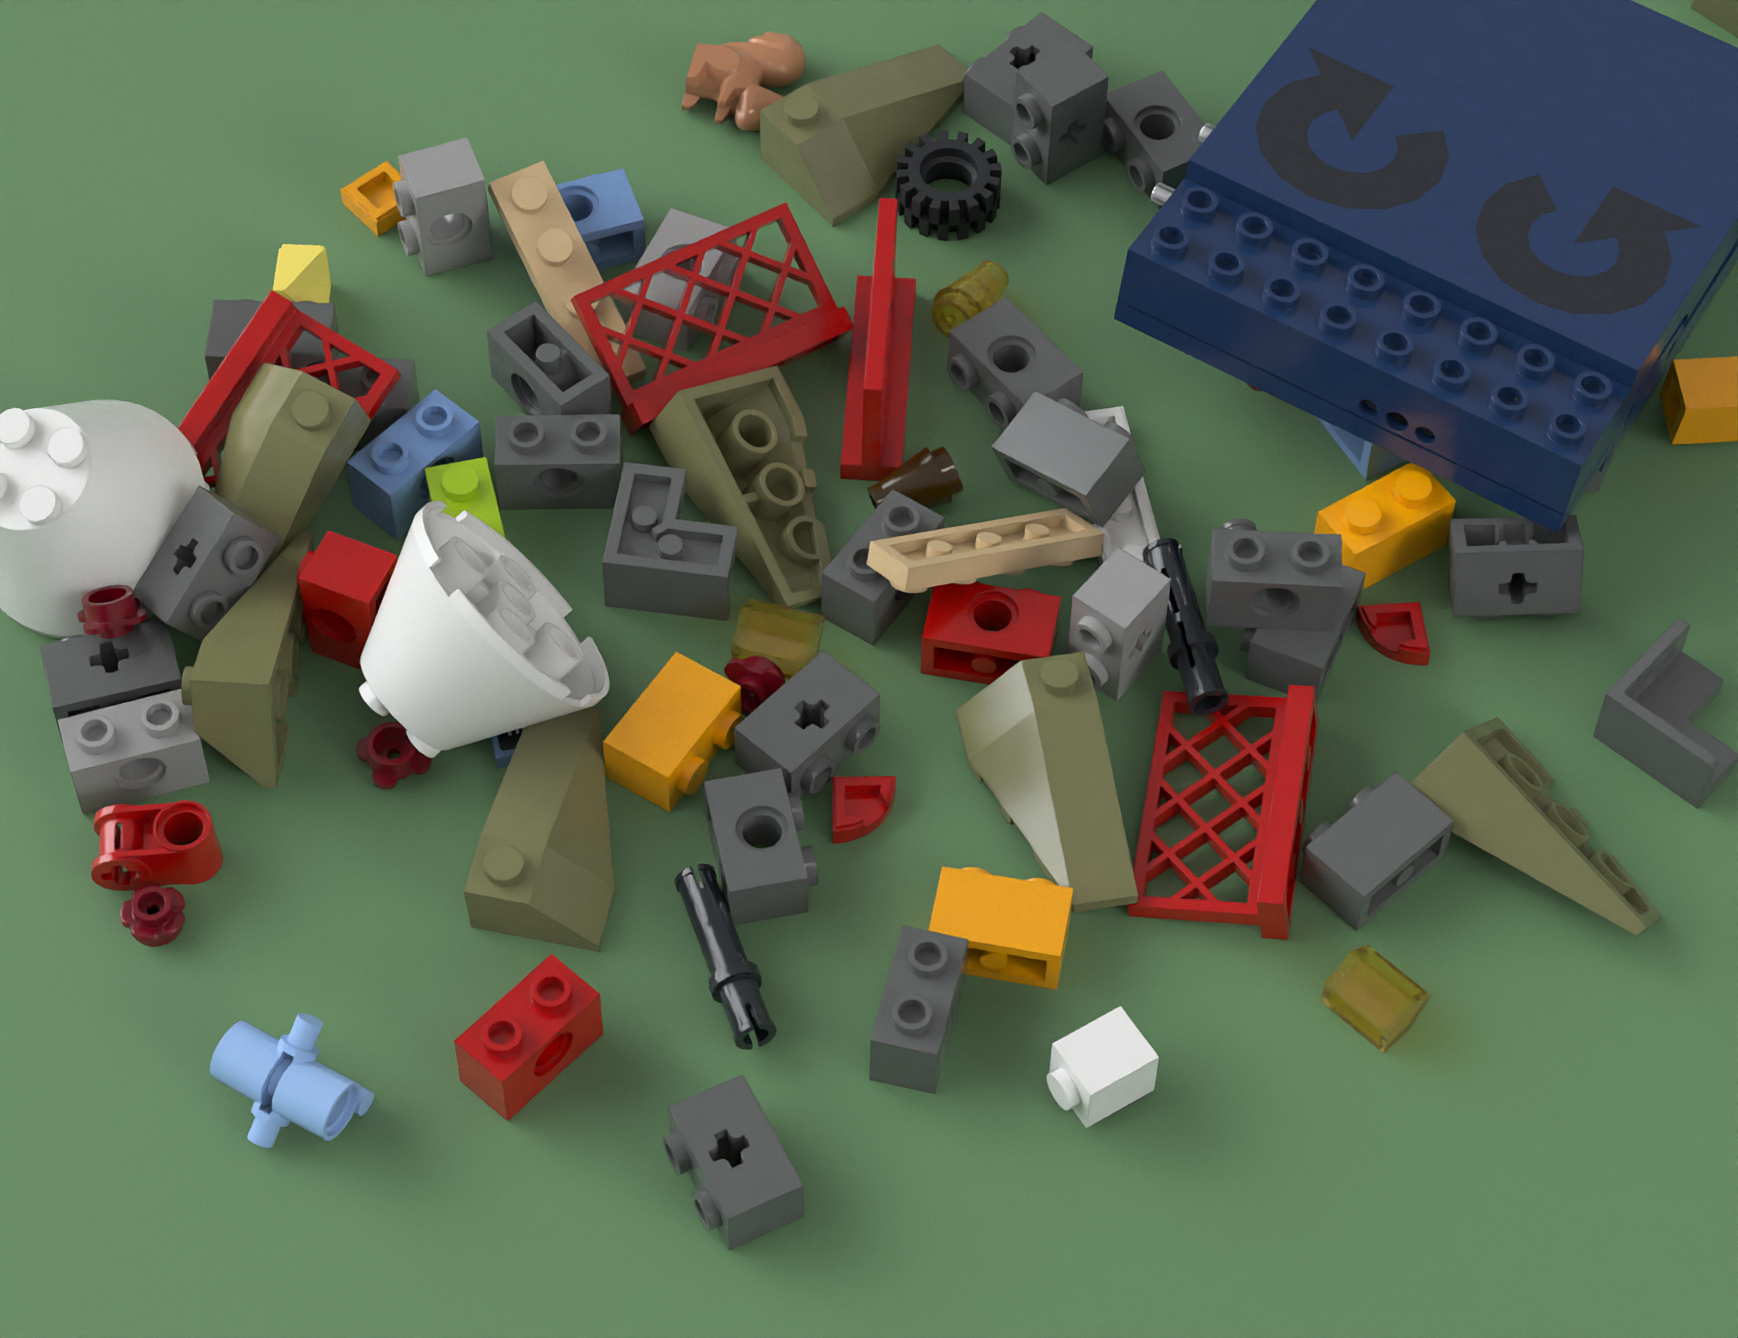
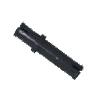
M1161 538L1148 544L1143 549L1142 556L1147 565L1171 579L1165 622L1170 640L1167 655L1171 666L1180 672L1188 699L1189 710L1191 709L1192 713L1197 715L1211 714L1224 708L1229 701L1228 693L1224 689L1215 660L1218 656L1219 648L1215 636L1206 631L1197 597L1184 561L1181 544L1173 538Z
M698 864V871L702 881L697 883L693 869L689 866L676 876L674 883L677 891L681 894L711 973L708 987L712 997L716 1002L722 1003L734 1034L733 1039L738 1048L745 1050L753 1049L749 1036L751 1031H754L759 1047L764 1046L775 1037L777 1030L774 1022L770 1019L759 990L762 985V977L758 967L753 962L748 961L717 882L714 867L709 864Z

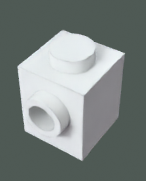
M1119 1006L1052 1043L1050 1069L1046 1077L1047 1084L1060 1107L1066 1111L1072 1108L1087 1128L1152 1092L1155 1088L1159 1056L1123 1008Z

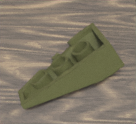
M299 532L202 640L195 665L185 666L182 676L183 705L192 706L194 732L263 787L277 788L289 744L290 722H284L288 707V697H297L300 680L298 674L300 645L306 644L308 635L307 624L303 622L304 607L300 587L296 584V575L305 554L309 551H314L313 532Z

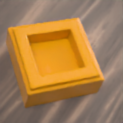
M385 161L340 189L342 203L378 237L396 226L398 222L406 219L399 212L393 192V183L401 181V174L388 161Z

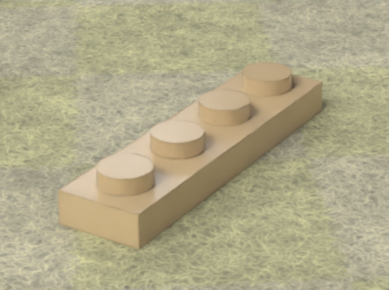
M544 160L489 182L488 192L548 314L603 368L572 305L571 299L573 296L604 282ZM610 296L591 304L601 326L624 334L626 326ZM609 341L615 354H617L619 344ZM628 348L622 369L629 383L645 377L647 368L639 352Z
M1061 508L870 541L867 565L887 578L895 589L907 593H922L932 586L949 583L971 584L976 582L977 578L998 574L1021 575L1025 573L1026 569L1048 565L1069 566L1075 560L1101 556L1105 533L1069 509Z

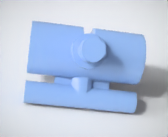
M306 1013L297 1014L290 1034H283L280 1040L246 1021H239L224 1034L213 1053L210 1063L211 1077L254 1101L251 1113L255 1116L247 1138L258 1146L272 1148L280 1128L287 1127L290 1122L325 1141H331L343 1131L354 1113L363 1116L373 1102L374 1092L316 1060L320 1050L315 1044L323 1027V1022L317 1017Z

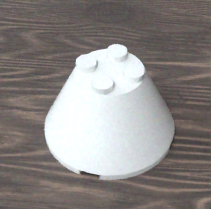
M91 400L27 410L12 408L1 413L0 608L24 627L45 636L64 639L74 635H89L84 633L83 625L85 623L79 622L77 616L78 612L83 610V596L95 589L111 585H127L134 590L197 487L201 486L209 490V485L204 481L200 463L196 457L198 453L185 435L170 421L155 411L138 404L120 400ZM140 601L141 607L139 609L146 610L147 618L154 614Z
M431 501L415 515L360 658L362 672L367 680L359 687L362 698L379 715L387 716L391 713L407 729L406 733L412 744L429 758H434L441 750L454 749L592 707L607 695L610 685L607 668L596 644L589 636L582 643L579 641L564 619L573 609L548 579L508 540L476 516L465 510L456 518L442 513L447 507L443 501Z

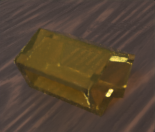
M749 598L740 608L737 628L731 641V659L739 658L743 660L750 656L767 658L782 670L785 679L790 680L818 655L826 616Z
M1367 944L1348 952L1340 967L1325 980L1321 1003L1382 1053H1385L1413 1026L1432 995Z

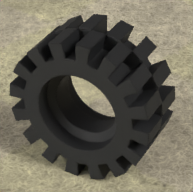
M948 130L938 131V140L932 141L929 133L920 136L919 147L910 142L905 147V156L900 154L896 170L895 199H898L897 211L899 216L905 214L904 223L910 229L919 223V234L927 238L932 230L938 231V240L948 241L949 232H956L958 240L968 238L970 227L977 234L984 231L986 221L990 223L994 221L997 209L1000 206L1002 168L1001 163H997V154L993 148L985 152L986 142L978 137L972 144H969L968 133L960 131L958 132L957 140L948 139ZM941 179H953L961 181L969 187L957 192H942L931 188L928 184Z

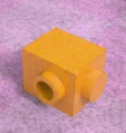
M1738 356L1673 359L1659 393L1671 444L1738 441Z

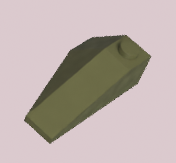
M938 44L807 83L760 111L761 159L834 227L877 201L889 188V179L897 170V161L900 154L905 156V147L910 142L918 146L920 136L929 133L932 128H939L964 99L963 79L967 69Z
M264 362L231 415L214 494L245 509L281 538L256 580L300 531L308 530L371 422L355 398L303 371Z
M778 366L678 391L650 424L649 428L668 466L686 469L687 485L685 492L711 524L738 527L736 556L782 612L821 601L822 572L831 562L825 525L817 520L812 496V493L817 488L814 469H807L802 443L808 437L805 419Z
M1084 652L1022 660L956 710V719L969 769L979 783L985 781L1000 802L999 811L1010 825L1015 824L1033 848V858L1048 879L1058 886L1073 888L1071 907L1073 913L1138 903V892L1099 704Z
M592 706L523 728L481 832L465 885L464 896L471 927L595 952L600 951L615 897V884L599 707Z
M1498 717L1462 732L1410 783L1454 820L1452 827L1454 834L1632 934L1638 936L1661 918L1657 910L1614 856L1603 849H1597L1594 852L1587 843V840L1590 838L1586 829L1589 826L1588 822L1578 809L1567 808L1552 798L1546 788L1554 779L1541 762Z

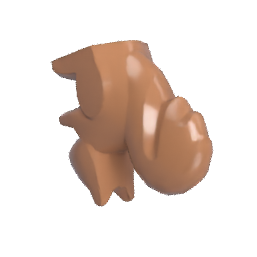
M765 32L761 36H753L748 42H726L719 45L697 43L686 77V90L681 110H692L704 98L717 103L715 123L723 124L729 116L735 115V122L740 129L744 131L760 130V111L783 98V96L761 86L780 88L791 85L798 80L806 66V57L802 45L788 34Z

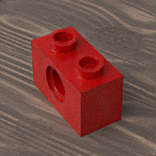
M329 530L316 551H309L305 554L297 571L296 584L301 590L304 607L303 622L307 624L312 652L362 670L360 658L398 561V555Z
M978 581L971 584L949 583L934 586L922 635L921 674L990 685L1022 660L1053 656L1058 634L1061 596L1044 594L1031 588L1012 589L981 584ZM985 629H995L998 631H988Z
M551 953L454 1040L460 1081L506 1121H509L603 1035L600 993Z

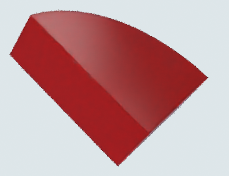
M1420 601L1360 605L1357 607L1355 617L1357 626L1365 640L1375 650L1401 663L1428 666L1430 648Z
M896 776L832 777V844L857 840L871 833L884 822L895 801Z

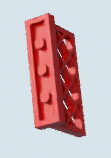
M879 198L873 276L857 275L853 325L855 328L852 330L840 479L881 481L903 464L916 279L896 277L898 199Z
M786 202L579 293L571 299L572 305L604 370L610 375V383L624 409L620 416L630 436L648 428L678 391L773 366L782 367L839 341L855 328L845 306L837 308ZM777 222L788 244L782 263L751 251L757 231ZM746 236L743 247L730 243ZM716 249L739 258L730 286L698 274L705 253ZM793 257L799 269L791 267ZM694 259L690 271L678 266ZM747 262L778 274L769 302L738 290ZM665 273L686 281L677 310L645 298L653 276ZM788 277L808 285L818 307L799 314L779 306L778 302L786 278ZM641 282L637 294L624 290ZM694 285L726 297L717 325L685 313ZM610 296L633 305L624 334L601 326L591 304ZM734 301L765 312L758 334L747 338L725 329ZM641 309L673 321L664 349L632 338ZM774 316L786 320L770 328ZM681 324L713 336L706 358L695 362L672 353ZM721 340L734 344L717 352ZM609 341L619 344L617 354H615ZM628 348L660 360L653 381L635 390L632 389L622 369ZM668 363L681 368L664 376Z
M271 290L188 411L178 429L191 442L198 453L196 457L200 463L204 481L209 485V489L214 488L221 464L220 453L225 446L231 415L263 362L278 366L282 364V367L293 369L289 352L303 331L322 341L326 362L295 370L303 371L314 378L329 375L330 385L341 391L338 372L363 366L379 376L366 396L355 398L370 420H372L401 377L398 369L301 312L290 300ZM333 348L347 357L335 360ZM213 467L214 475L205 477L210 468Z
M1289 685L1287 698L1228 694L1229 701L1224 708L1204 715L1212 724L1188 741L1174 728L1176 713L1194 714L1191 709L1189 710L1186 692L1163 691L1133 868L1138 892V903L1127 905L1129 917L1257 925L1261 928L1262 938L1288 940L1319 726L1315 686ZM1250 717L1274 718L1273 730L1253 744H1250L1235 729V727ZM1224 735L1240 753L1214 769L1198 752ZM1172 743L1176 747V749L1170 752V747ZM1269 752V759L1267 761L1263 755ZM1188 760L1204 777L1178 794L1165 781V777L1170 771ZM1252 764L1266 778L1265 784L1242 798L1227 780ZM1216 789L1232 806L1206 823L1190 805ZM1163 796L1168 802L1161 806ZM1259 806H1261L1260 815L1255 811ZM1177 814H1180L1195 829V832L1169 849L1156 835L1157 828ZM1244 817L1257 831V838L1234 853L1218 834ZM1205 843H1208L1224 861L1197 878L1181 860ZM1153 850L1159 855L1154 860H1152ZM1253 860V866L1251 871V869L1246 864ZM1169 868L1187 885L1170 898L1146 896L1148 882ZM1234 872L1249 886L1247 903L1219 901L1209 890Z

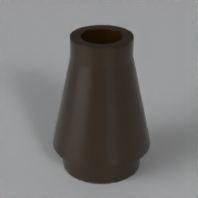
M943 446L933 451L925 447L879 483L868 487L867 492L874 509L878 507L892 489L926 508H932L952 503V496L963 491V484L952 458Z

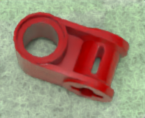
M181 800L173 803L135 806L115 804L98 810L94 815V831L100 837L99 857L92 862L91 878L97 885L105 889L130 891L152 883L159 886L176 884L195 885L206 882L215 876L221 868L223 854L211 815L203 805L195 801ZM117 824H122V830H120ZM196 840L191 844L181 845L186 841Z

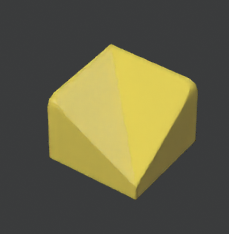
M282 244L278 252L273 291L291 302L312 301L316 303H329L332 283L326 248L320 245Z

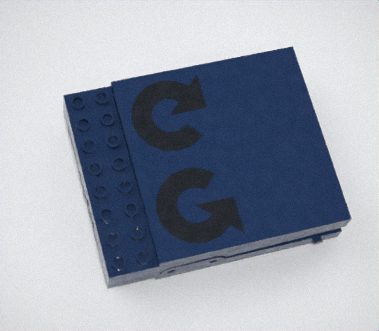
M1316 0L1216 126L1206 123L1202 127L1198 138L1202 144L1189 159L1185 178L1176 190L1161 182L1154 187L1151 201L1162 207L1127 251L1114 319L1558 533L1597 471L1602 472L1609 462L1616 442H1618L1619 446L1670 367L1673 359L1681 350L1738 261V48L1631 0Z

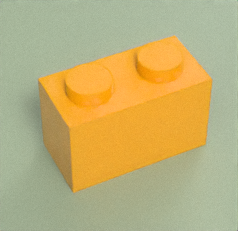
M1410 462L1318 511L1314 533L1341 535L1342 565L1366 573L1363 585L1364 590L1445 546L1456 500L1430 471Z
M675 652L603 741L606 777L662 809L671 812L684 794L690 796L698 790L708 772L709 762L721 748L727 750L735 743L734 728L745 719L741 715V686L688 657Z
M942 866L928 931L968 939L966 975L1057 990L1070 925L1073 888L1058 886L1054 882L1042 878L1021 880L992 875L990 872L977 867L956 869Z

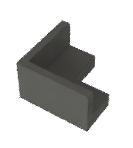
M624 462L602 560L605 606L722 621L729 619L731 610L730 580L738 545V527L679 520L687 485L686 469Z
M1679 617L1607 691L1593 737L1698 809L1735 769L1738 753L1692 723L1719 694L1724 679L1682 652L1690 624Z

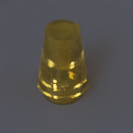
M983 261L977 267L939 290L934 297V306L931 310L932 320L936 328L949 338V331L997 303L1009 283V278L1004 268L994 261Z

